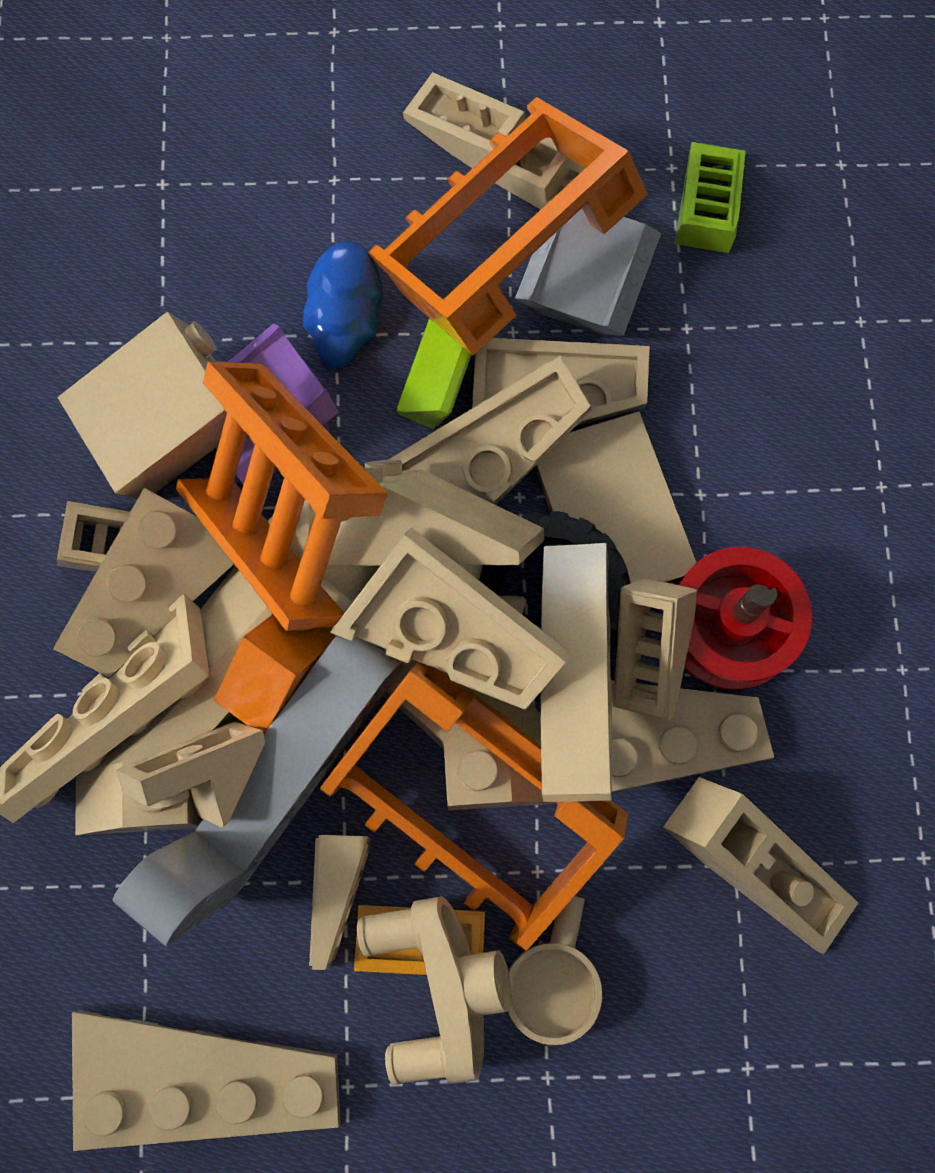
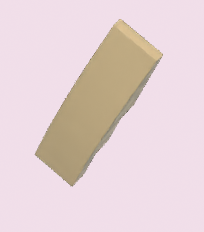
M433 72L403 112L405 121L471 168H474L493 150L489 140L496 133L500 132L507 137L526 120L524 111ZM545 138L534 146L495 184L541 210L585 168L558 152L551 138Z
M607 543L544 546L541 630L569 651L570 654L566 663L541 691L543 802L612 801V685L610 677L609 559Z

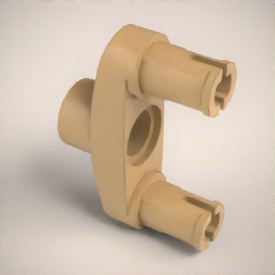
M442 896L414 901L409 909L362 916L357 923V938L360 950L364 956L417 948L423 954L440 1036L390 1043L385 1053V1064L391 1084L398 1085L438 1078H446L450 1084L478 1080L484 1057L483 1015L507 1012L511 1006V982L503 954L499 950L472 954L455 911L447 899Z

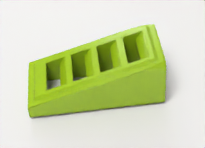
M696 142L691 143L674 244L723 253L730 252L737 234L746 151ZM700 162L730 166V170L700 166ZM699 177L728 181V186L698 182ZM698 193L726 199L724 203L696 198V195ZM699 210L723 214V219L696 215L694 212Z

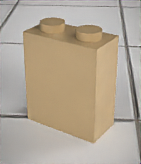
M166 312L57 397L116 494L138 499L144 488L156 493L219 445L227 412L203 384L208 361H215L211 354L217 348L209 334L195 321L187 324L171 313Z

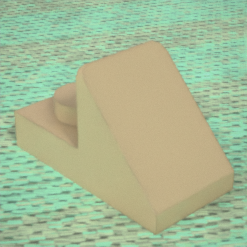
M232 722L116 769L123 794L152 808H164L175 805L188 798L191 792L198 816L223 828L230 821L266 742L262 730Z

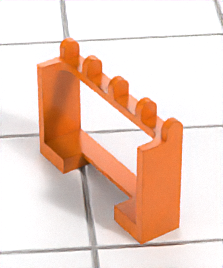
M535 97L527 105L531 115L506 137L498 132L489 140L493 150L465 176L455 171L447 179L452 188L423 215L414 209L406 216L410 227L385 250L376 244L368 251L374 262L388 274L401 294L471 355L476 354L517 316L498 285L582 209L590 225L605 235L648 195L628 150L538 97ZM545 138H551L558 152L585 169L449 295L442 299L407 270L408 264L418 253L534 146Z
M418 661L320 787V790L328 797H331L340 788H345L359 796L375 809V812L365 823L366 827L375 833L385 819L392 822L424 848L414 865L425 872L436 858L474 887L466 897L464 904L475 911L488 898L506 912L516 923L508 939L527 951L624 840L629 814L613 801L556 802L558 806L554 816L587 841V843L535 904L529 903L356 766L363 754L404 701L407 700L447 732L456 723L542 791L541 745L469 688L451 681L448 673Z

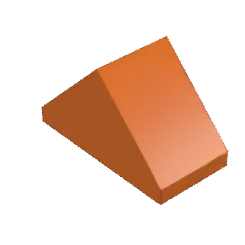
M272 614L243 636L214 701L247 726L260 729L265 734L323 652L337 636L330 633L333 628L330 626L312 628L307 631H286Z

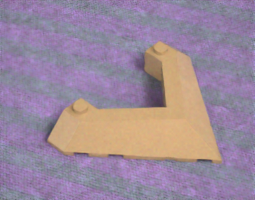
M306 500L290 547L300 561L316 514ZM327 564L321 586L345 613L381 565L328 566ZM235 565L200 610L210 676L204 680L201 687L193 695L186 699H178L158 714L145 731L136 736H129L110 750L101 763L93 770L81 772L76 776L75 835L197 828L202 822V818L198 816L195 810L191 792L188 798L175 805L164 808H152L123 794L116 769L229 723H238L240 721L215 702L214 698L243 636L273 613ZM411 659L409 663L399 660L403 663V666L396 679L383 695L387 700L418 661ZM469 688L541 745V713L532 704L526 709H522ZM407 700L399 708L444 749L448 811L558 804L556 802H543L540 789L456 723L447 732Z

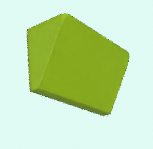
M430 318L398 403L397 412L401 416L434 429L452 412L471 354Z

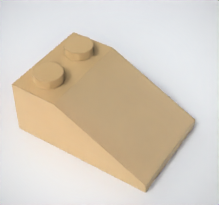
M401 460L371 461L365 463L364 469L388 493L381 514L375 517H351L346 521H342L328 566L381 565L411 527L459 565H519L544 541V528L424 470H402Z

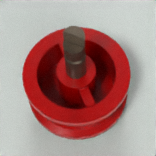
M730 547L715 551L699 560L679 584L680 586L697 589L695 617L684 670L696 680L708 686L729 691L757 687L789 667L799 657L807 644L812 627V608L807 590L799 576L790 566L768 552L750 547Z

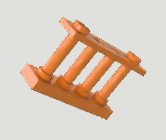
M208 361L203 384L219 401L227 415L210 479H178L176 490L286 631H307L312 628L335 626L344 615V612L324 590L321 582L341 522L351 517L380 516L388 493L264 364ZM248 434L255 445L241 490L234 480ZM276 466L284 480L271 524H269L261 513ZM306 500L316 514L300 561L290 547Z

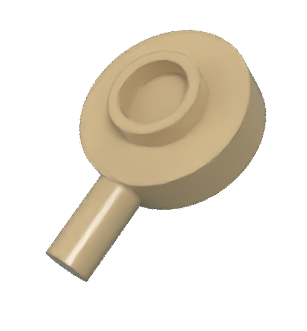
M574 896L557 915L550 942L540 943L530 947L527 951H523L508 970L511 982V1006L508 1013L516 1027L524 1035L542 1044L563 1045L575 1041L592 1027L600 1012L602 985L599 975L591 961L575 949L585 902L584 898Z

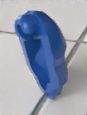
M353 241L337 242L328 248L317 260L307 282L308 298L303 310L302 327L313 338L317 353L323 363L333 369L345 367L356 357L362 345L376 337L379 325V305L383 297L380 273L376 263L365 247Z

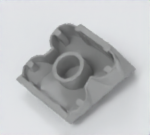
M581 209L532 254L515 299L541 315L597 334L624 336L661 233L644 223L623 217L604 235L590 225Z

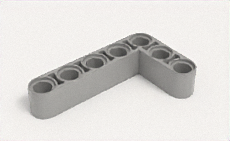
M337 635L264 734L266 743L228 824L221 828L203 819L194 832L148 855L122 882L113 897V903L165 947L171 946L222 910L250 879L396 679L403 663L396 658L386 655V650L381 646L358 637L350 641Z

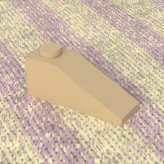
M699 777L663 826L665 830L702 863L822 954L826 952L858 905V902L749 799L739 792Z

